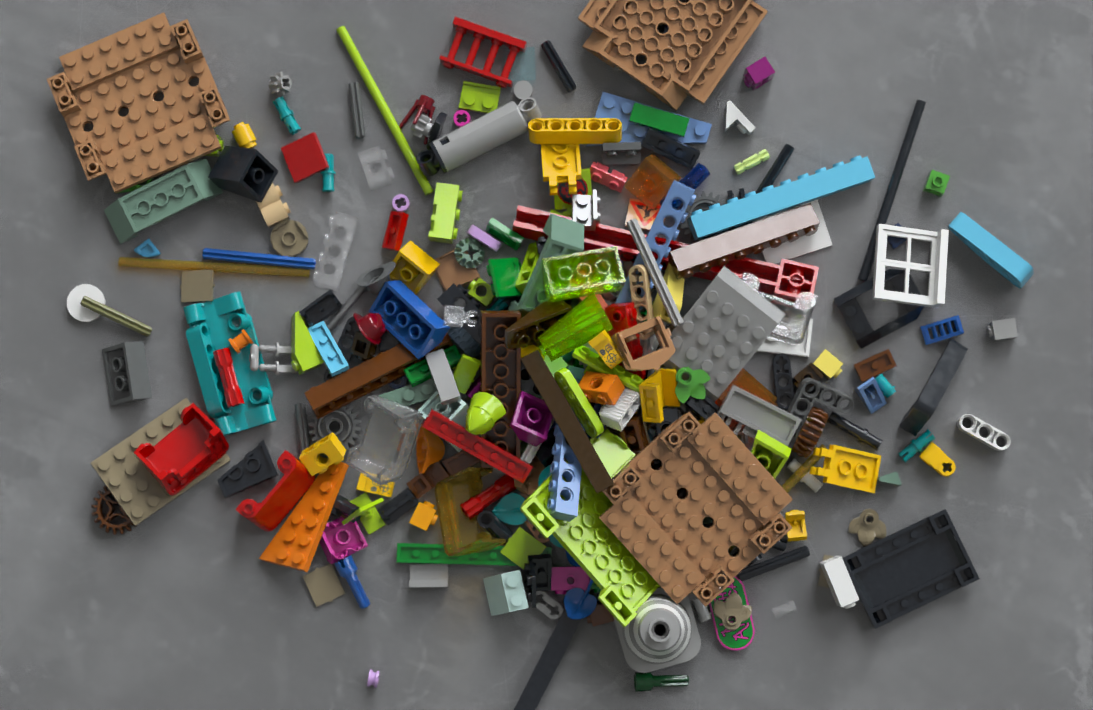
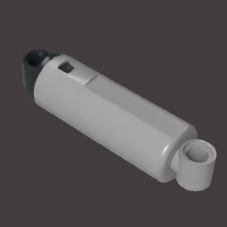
M525 98L517 106L514 101H511L430 142L431 150H423L416 156V161L422 174L427 177L433 176L438 173L440 168L445 174L528 131L527 124L532 119L542 117L537 102L534 98Z

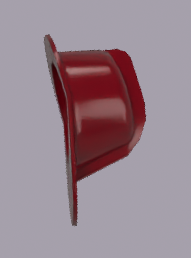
M354 313L353 316L362 335L369 342L378 345L381 342V336L386 330L381 315L378 313H368L365 316Z

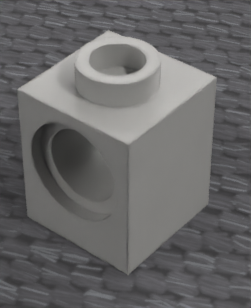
M1015 318L991 321L989 323L990 326H987L988 337H991L992 342L1018 337Z

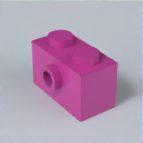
M552 567L551 590H555V594H566L567 590L573 588H581L584 592L586 591L590 578L581 567Z

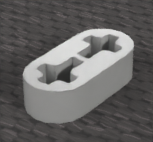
M536 591V595L542 594V599L547 602L545 606L542 603L536 604V608L551 619L561 617L563 613L562 606L545 592ZM548 604L552 607L557 605L560 613L552 616L550 615L551 610L546 606Z

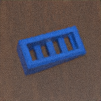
M959 315L920 327L925 345L964 334ZM952 321H954L956 332H953ZM945 323L947 325V329L949 332V334L947 335L943 327V324ZM935 326L939 327L941 333L940 337H938ZM929 328L932 330L934 339H930Z

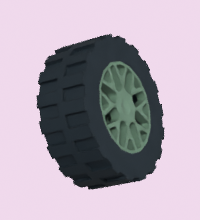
M459 323L455 324L447 332L448 335L468 356L480 360V345Z

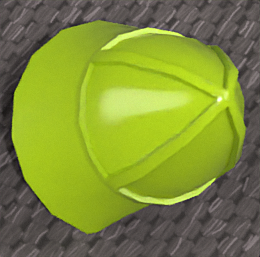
M475 393L471 398L470 406L465 416V429L474 435L488 432L493 428L494 423L506 414L503 404L489 393Z

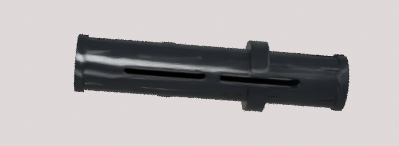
M832 411L827 422L857 438L858 442H863L876 451L883 441L869 433L868 429L857 426Z

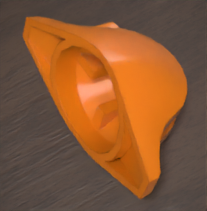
M420 423L417 428L416 457L419 474H423L431 464L443 458L445 446L438 435L423 428Z

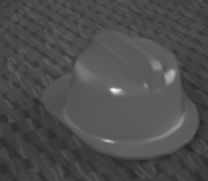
M391 261L364 272L357 280L358 286L365 287L370 293H379L385 282L391 281L389 274L394 270L396 263Z

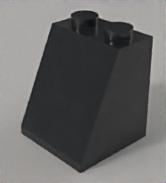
M225 146L208 178L221 189L257 202H262L278 170L257 149Z

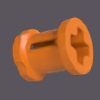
M244 329L241 330L242 333L228 340L238 354L242 348L254 343Z

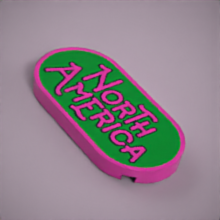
M735 576L733 578L735 581L710 602L709 607L718 641L727 649L741 650L746 648L754 638L755 628L752 615L748 620L741 622L738 629L728 630L723 626L722 620L715 616L713 609L715 600L725 602L728 596L734 592L741 597L743 605H749L744 584ZM733 617L728 619L730 623L736 621Z

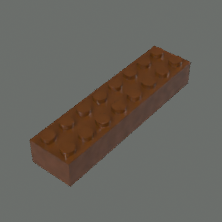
M481 311L480 392H486L495 396L503 404L506 414L494 423L491 430L480 434V436L520 458V439L510 425L521 392V348L507 349L505 347V330L521 319V312ZM480 460L481 468H494Z

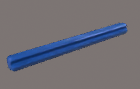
M204 248L202 252L203 259L303 269H315L316 259L210 248Z

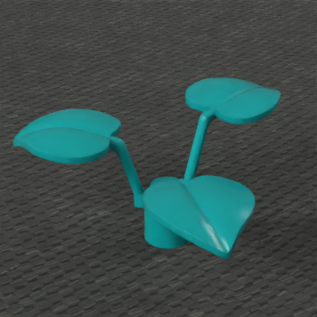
M551 465L547 466L539 475L538 486L552 474L550 472ZM510 493L504 496L492 511L497 518L511 525L523 524L528 519L520 510L525 498L518 493ZM552 534L548 537L555 546L564 548Z

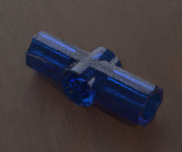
M698 163L679 182L696 190L708 178L710 172L704 165ZM665 197L659 203L660 205H662ZM675 199L672 201V206L677 209L683 202L680 199Z

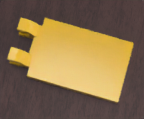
M541 144L543 182L549 181L550 195H558L557 183L567 182L569 184V194H577L576 180L582 179L579 144Z
M831 444L829 449L814 448L813 455L825 457L823 468L811 466L809 474L823 476V483L875 493L881 455Z

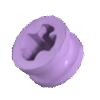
M399 194L392 200L393 208L397 212L408 210L410 203L407 196ZM401 198L405 199L404 203H406V205L401 206V208H398V204H396V201H400Z
M370 669L367 682L368 687L373 685L374 688H377L380 671L373 672Z

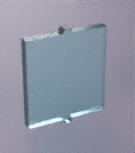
M526 47L525 52L520 51V53H517L508 77L509 80H536L535 47ZM503 48L504 66L510 52L509 48Z

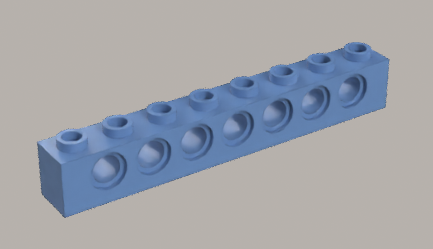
M673 180L646 237L651 251L658 254L656 263L660 271L663 267L660 264L662 258H667L671 247H668L671 240L675 241L680 230L677 227L680 222L684 223L688 215L685 210L688 205L692 206L696 195H694L695 189L676 180ZM680 199L683 202V206L680 209L674 208L672 206L673 200ZM665 217H673L675 223L672 226L665 225ZM658 234H663L666 236V241L660 244L655 240V237ZM638 253L633 266L637 264L645 265L640 253ZM629 274L615 303L632 302ZM649 275L650 289L652 290L654 283ZM641 288V293L638 296L644 297L645 292Z
M569 365L566 368L572 373L579 384L584 376L583 372L585 369ZM556 425L554 429L556 439L552 448L554 460L550 467L552 480L548 488L551 492L547 502V510H549V514L553 518L571 521L578 515L582 467L572 449L566 443L559 426ZM562 476L566 478L567 482L562 479ZM560 494L564 496L565 501L561 499Z

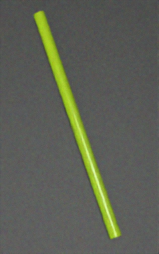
M345 26L337 28L338 35L425 196L431 194L434 190L427 177L422 174L414 153Z

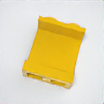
M660 368L639 385L643 422L661 423L664 420V406H680V401L675 393V388L678 384L676 381V369Z

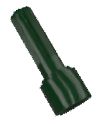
M635 672L634 675L635 692L651 691L653 687L688 686L689 684L688 675L653 676L651 672Z

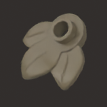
M873 509L863 510L860 517L852 519L848 527L849 533H858L859 542L864 547L871 544L875 537L882 539L887 534L884 522L879 520L878 513ZM868 516L873 517L872 521L870 522L866 521V518Z
M736 592L730 594L725 602L720 600L714 601L713 609L715 616L722 620L723 626L728 630L738 629L741 622L748 620L751 616L752 606L743 605L741 597ZM733 617L736 621L730 623L728 619Z

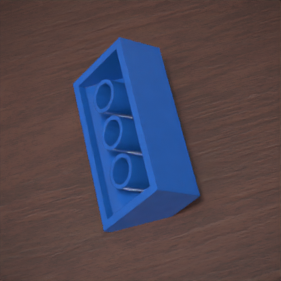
M401 280L386 281L369 310L370 313L380 314L386 329L418 359H421L439 345L450 328Z

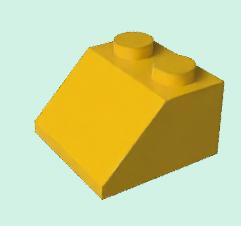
M410 240L392 261L396 263V266L389 275L391 281L401 280L417 295L433 276L440 264Z

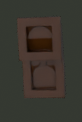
M438 461L430 466L425 473L417 475L406 484L415 497L419 499L450 477V474L442 462Z

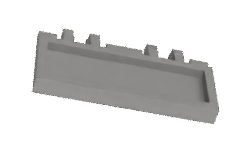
M733 384L717 413L727 426H729L732 419L737 420L732 429L736 436L744 424L742 433L755 439L757 431L760 430L786 446L789 445L802 421L789 412Z

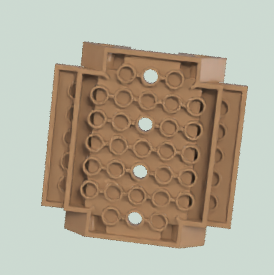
M590 0L579 15L578 20L594 30L582 46L584 49L613 69L615 66L646 86L645 90L677 111L687 97V94L704 105L768 11L755 3L754 0H689L687 3H682L680 0ZM660 24H664L668 27V31L664 34L659 33L657 27ZM643 55L647 61L644 64H638L636 57Z
M164 12L60 56L59 59L65 72L47 79L58 109L70 131L75 144L74 148L88 181L107 173L115 193L221 149L214 127L230 121L227 109L188 19L170 26ZM192 78L199 79L197 86L192 87L189 85ZM157 93L164 94L162 101L157 102L154 100ZM122 108H128L129 113L126 116L122 117L119 115V111ZM87 123H93L94 127L91 131H84V126Z
M687 412L670 424L612 479L614 485L603 491L612 502V505L599 516L602 522L676 604L693 591L694 595L706 607L735 581L733 578L760 553L765 554L792 529V526L779 512L793 499L717 413L714 412L707 420L700 424L690 412ZM654 459L661 461V467L658 470H654L651 467V462ZM680 488L687 490V496L683 499L677 497V491ZM711 517L713 519L712 526L704 527L703 519ZM733 545L739 549L736 556H730L728 553V549Z

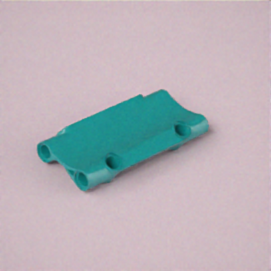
M241 292L230 293L213 301L184 307L187 325L190 327L186 330V337L208 414L215 418V425L222 431L223 435L227 436L277 421L271 402L273 392L267 372L260 371L259 368L257 371L250 369L249 355L252 344L242 348L238 354L228 341L230 338L233 339L242 333L241 330L244 329L254 342L253 344H257L259 347L252 317L246 313ZM223 348H230L238 385L244 399V404L230 408L227 406L219 369L216 366L213 355L214 351ZM259 351V365H260V364H264V361H263L262 354H261V352Z

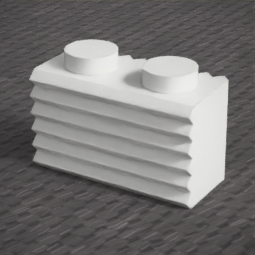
M625 388L615 405H603L599 412L602 424L621 432L641 405L640 394Z

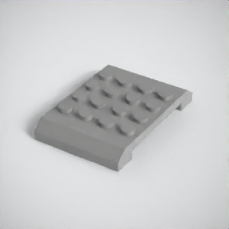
M723 266L682 318L683 323L676 326L671 332L670 338L676 351L662 365L667 369H676V371L682 367L705 371L711 378L708 382L704 383L706 396L715 402L779 324L785 313ZM684 373L682 375L683 380H687L689 378V374Z

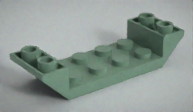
M207 159L186 164L117 199L104 209L120 244L137 237V233L204 199L208 201L222 194V189L208 178L212 169Z
M550 213L543 232L548 235L546 243L520 301L512 300L507 311H520L522 318L545 301L555 297L562 299L584 250L583 224Z

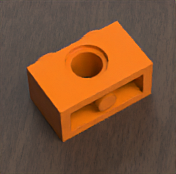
M586 371L578 384L589 403H600L602 405H615L625 389L618 375Z

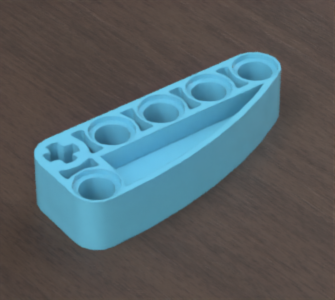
M960 212L948 225V228L963 243L1019 289L1033 276V267L963 212Z

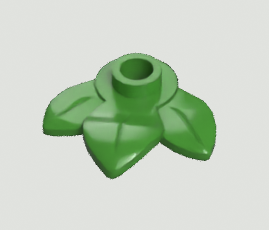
M680 368L676 373L678 384L675 388L679 401L685 403L689 396L705 399L706 390L704 383L711 379L710 376L701 369ZM684 373L689 374L687 380L682 379Z

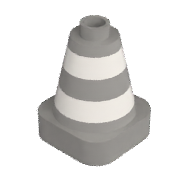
M660 587L636 611L637 615L626 627L623 628L614 617L625 660L637 672L647 673L689 661L700 650L701 639L688 596L676 604ZM658 624H662L666 628V632L662 636H658L654 632V628Z

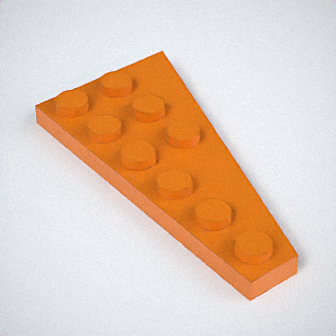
M340 462L337 465L332 464L327 471L318 475L261 554L260 560L308 572L349 467L348 464Z

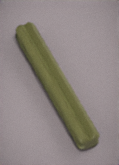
M84 296L81 300V306L146 337H149L152 332L150 326L87 296Z

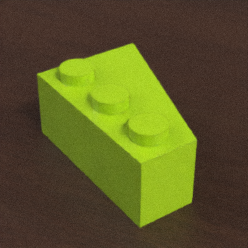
M436 182L431 229L428 235L429 240L432 242L453 244V239L457 240L458 228H455V222L460 219V209H457L458 202H462L463 191L460 190L459 185Z

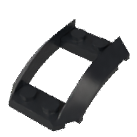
M886 270L884 282L891 280L896 291L904 293L905 270ZM909 273L908 293L921 295ZM873 278L834 298L837 307L861 349L917 320L924 306L904 304L908 311L907 314L874 331L856 297L873 289Z

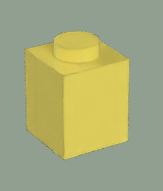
M826 349L813 363L829 380L832 377L836 379L842 372L840 367L843 363Z

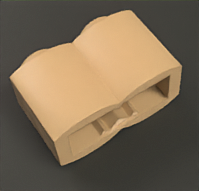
M273 182L263 201H256L269 228L283 220L289 219L288 214L291 213L287 203H282L280 196H283L279 185L274 186Z

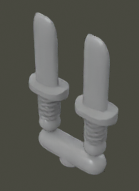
M275 342V346L260 345L258 347L257 344L251 345L249 361L252 371H257L259 368L260 371L275 372V375H279V373H298V371L293 369L292 365H279V361H275V365H259V351L275 353V356L279 357V354H291V346H279V342Z

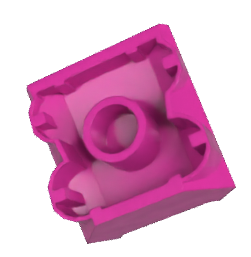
M341 516L326 524L319 543L330 564L368 547L356 521L354 523L350 521L343 525L342 521L345 519Z

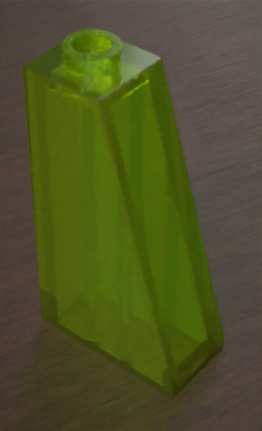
M592 293L538 337L542 344L539 348L543 356L548 355L551 362L586 344L603 330L608 332L613 329L595 294Z

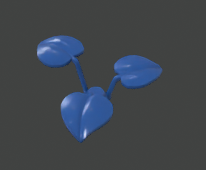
M566 551L568 562L574 567H581ZM591 578L585 592L581 588H573L566 593L564 607L568 618L574 620L583 619L595 610L597 599L595 596L588 594L593 583Z

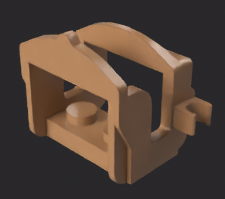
M660 316L625 329L611 337L624 358V361L621 363L625 371L650 369L657 371L660 369V365L669 360L676 351L670 338L672 335L669 328L665 329ZM642 332L644 335L654 332L661 349L633 360L626 343L636 339V335Z

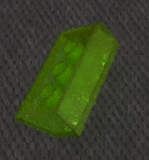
M617 246L542 258L543 286L548 303L619 291L623 289L626 283Z

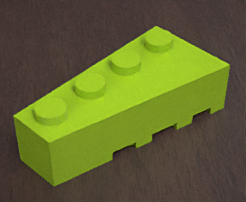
M758 430L751 453L776 479L790 456L791 448Z

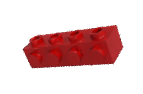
M634 302L614 303L605 307L610 337L637 325V310L634 307ZM640 334L636 335V339L626 343L633 360L643 355V348L640 345ZM646 370L629 371L634 375H638L641 379L646 377Z

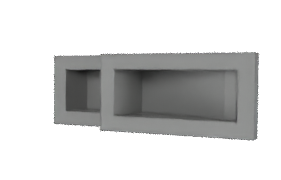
M440 349L426 354L425 358L442 406L460 401L461 397L444 350Z

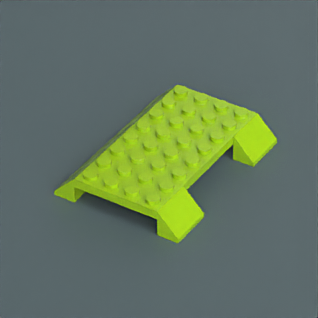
M591 437V438L589 439L590 442H591V444H592L597 438H596V437H595V438ZM583 469L581 470L577 517L571 521L553 518L549 514L547 502L551 492L548 489L549 483L552 480L551 474L523 502L520 510L545 539L552 534L601 589L598 599L624 628L637 615L636 611L660 585L599 518L612 505V502L603 492L599 494L595 492ZM562 476V479L567 482L566 478ZM560 494L561 499L565 501L564 496Z

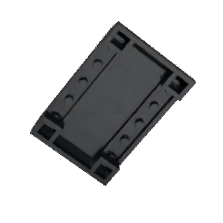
M946 509L842 558L874 629L980 579Z

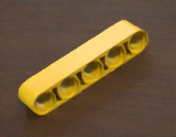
M615 118L532 119L528 123L529 140L534 144L619 143L622 140V123Z

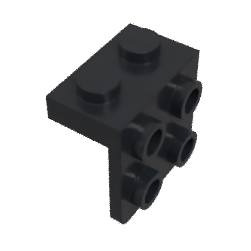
M551 554L528 555V563H524L526 575L524 586L525 591H527V602H531L532 608H536V591L551 590Z

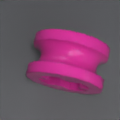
M459 110L454 114L453 120L454 124L460 128L470 123L471 118L467 111ZM459 115H466L465 120L467 121L465 123H458L459 119L457 117Z

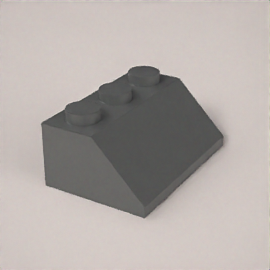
M143 341L124 342L102 349L111 406L152 398Z

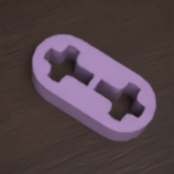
M471 225L467 231V234L494 252H497L502 245L499 241L474 225Z

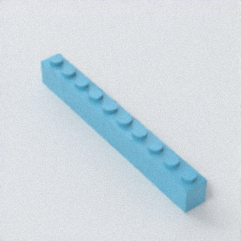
M859 155L851 158L849 163L844 164L842 161L834 164L831 169L827 170L824 167L816 170V174L810 176L808 173L800 175L796 181L791 182V179L780 182L778 187L774 188L773 185L763 188V192L756 194L753 191L745 194V198L739 200L737 197L729 199L725 205L720 206V203L709 206L707 211L702 212V209L696 210L687 219L694 240L697 241L870 182L876 177L868 156L862 158Z

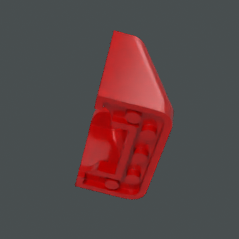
M194 403L182 410L180 417L182 423L155 446L145 443L139 445L134 451L138 460L164 490L172 496L183 490L219 460L229 448L222 431Z
M287 450L277 460L278 469L285 475L261 503H257L253 499H245L235 509L243 517L264 531H273L315 481V475L312 476L303 463Z

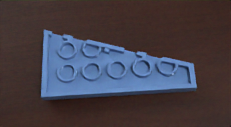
M602 92L595 118H615L620 120L622 123V140L620 142H642L649 127L629 122L634 102L642 105L646 104ZM690 118L684 137L660 130L657 131L684 144H706L712 124ZM586 144V147L602 146L603 144Z

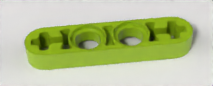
M561 368L556 371L554 379L587 434L593 438L602 434L604 426L572 373L567 368Z

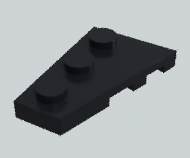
M262 440L255 449L247 453L238 464L231 467L217 480L225 499L279 476L265 441Z

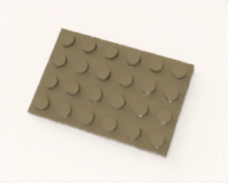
M187 398L90 463L134 526L143 522L231 461L225 453L183 490L172 496L164 490L135 456L134 451L139 445L150 443L152 446H155L182 423L180 418L181 412L184 408L191 405Z

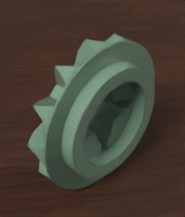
M463 239L455 247V258L465 268H475L484 260L485 250H483L482 244L477 242L476 239ZM468 247L471 251L476 252L472 255V258L469 254L464 253L468 250Z

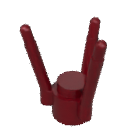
M421 95L419 100L416 99L414 106L399 125L400 129L406 124L415 110L418 112L413 120V125L417 123L422 113L427 114L429 112L428 117L432 119L436 108L433 106L435 101L426 95ZM424 136L425 145L427 144L429 138L426 136Z

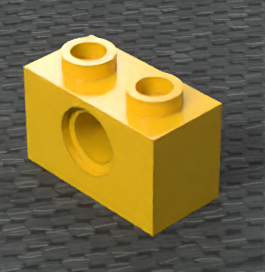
M334 432L302 450L299 459L309 473L314 476L317 473L322 474L327 471L330 465H337L342 462L346 449ZM324 453L328 456V458H323L320 456V454Z

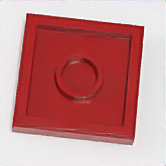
M315 132L281 147L294 183H298L329 168Z

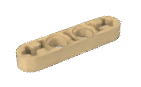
M643 264L634 265L629 270L631 299L637 310V325L643 323L641 322L643 320L654 318L649 272ZM638 270V272H641L642 275L639 276L635 273V271ZM638 287L643 288L645 292L644 297L638 296ZM640 306L646 308V316H642L639 313ZM642 332L639 338L646 340L652 337L654 332L644 335Z

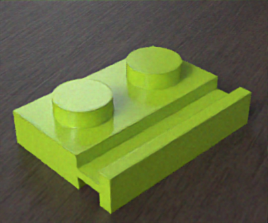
M463 81L459 109L485 114L497 109L501 87Z

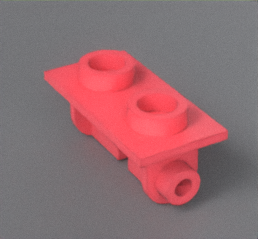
M593 162L590 166L591 180L621 193L628 177L614 169L610 174L608 173L610 167L599 162Z

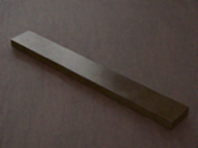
M536 350L521 358L523 365L595 492L599 494L612 487L614 482L540 352Z

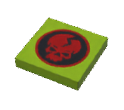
M590 168L581 169L582 179L576 180L577 195H592ZM568 182L557 183L558 195H554L555 210L572 207V194H569Z

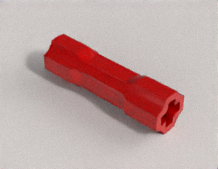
M230 348L214 351L213 355L216 366L219 369L227 406L230 408L244 404Z
M505 474L496 480L493 485L461 504L460 508L465 516L472 519L481 513L484 508L515 490L513 478Z

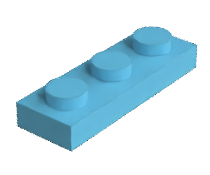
M322 321L307 328L331 376L333 377L348 370L349 364L325 322Z

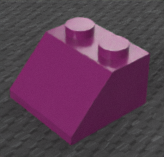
M521 391L510 426L520 440L537 447L547 439L553 416L544 400Z

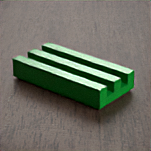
M494 218L490 219L485 229L486 232L514 250L519 249L524 239Z

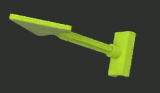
M367 492L351 500L352 504L360 508L343 520V525L362 515L360 520L369 535L385 526V522L375 507L383 502L384 499L380 498L372 502Z

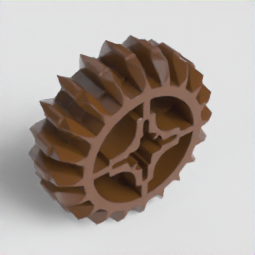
M815 406L811 408L792 447L793 452L805 458L810 456L827 422V412Z
M104 486L105 493L97 492L101 496L100 499L93 498L94 501L98 502L97 505H91V508L97 509L96 512L91 513L92 516L98 515L94 522L99 523L101 521L102 523L99 525V528L103 529L107 526L105 532L109 533L112 529L113 535H117L118 529L121 534H125L124 528L129 532L132 531L130 524L133 525V523L121 506L120 510L122 513L116 512L114 514L115 508L112 504L118 506L119 504L109 498L112 494ZM104 502H106V504L109 506V512L106 518L103 514ZM117 516L126 520V522L119 525L110 523Z

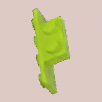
M577 344L572 356L587 364L583 372L584 374L586 371L618 375L623 385L640 393L639 385L644 381L641 377L625 371L620 365L610 369L600 355L591 351L586 346Z

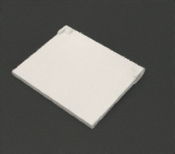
M818 199L752 221L754 223L811 203L820 222L817 232L811 236L804 235L796 241H787L776 248L769 247L764 249L762 253L765 262L777 264L780 263L781 259L789 260L832 245Z

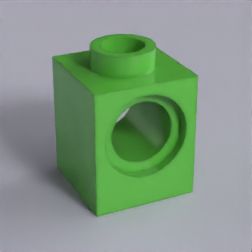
M931 170L923 191L941 197L945 192L950 176Z

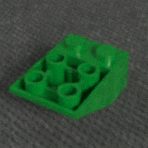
M519 258L489 259V265H486L489 277L492 276V294L504 301L521 298L522 293L515 287L522 266L521 260Z

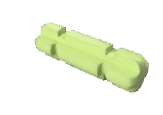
M764 149L758 155L754 154L743 160L742 163L735 164V172L741 174L745 172V169L749 170L760 164L761 161L768 160L770 158L768 151Z

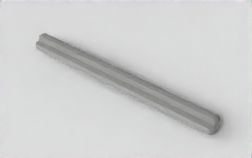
M632 219L627 222L629 231L674 327L679 326L683 323V319L637 219Z

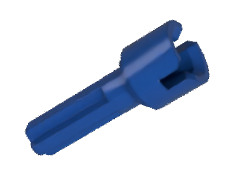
M349 555L344 560L341 559L335 562L334 565L340 577L346 578L361 609L368 607L370 601L356 575L358 568L352 556Z

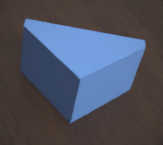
M874 377L854 389L871 414L887 404Z

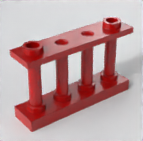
M455 16L452 24L457 32L448 56L440 55L439 60L443 63L442 66L448 69L455 67L494 81L501 88L506 89L507 86L512 88V80H509L508 77L517 53H520V51L525 53L527 42ZM468 32L474 34V40L464 64L454 59L463 35ZM485 38L491 40L492 46L484 68L481 70L472 67L480 43ZM505 45L509 47L510 52L502 74L498 76L490 73L499 47Z

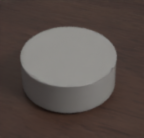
M519 81L515 84L514 95L517 99L523 100L531 97L533 90L529 82Z

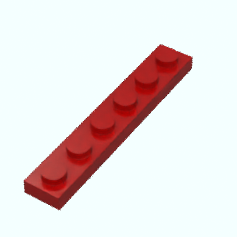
M431 409L422 424L423 428L521 483L525 482L533 468L529 463L483 437L469 433L465 427Z

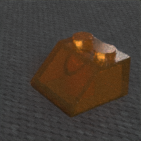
M652 153L643 160L624 187L653 211L665 199L673 180L679 182L682 177Z

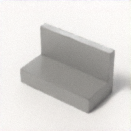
M410 564L409 588L448 587V564Z

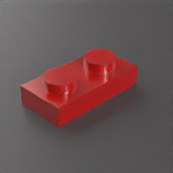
M391 211L382 248L400 251L409 214Z

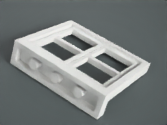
M878 224L876 230L872 299L940 308L944 305L949 230L941 229L938 232ZM887 236L907 238L905 262L886 259ZM911 239L931 242L930 265L910 262ZM885 267L905 269L904 293L884 290ZM910 270L929 273L928 296L908 293Z

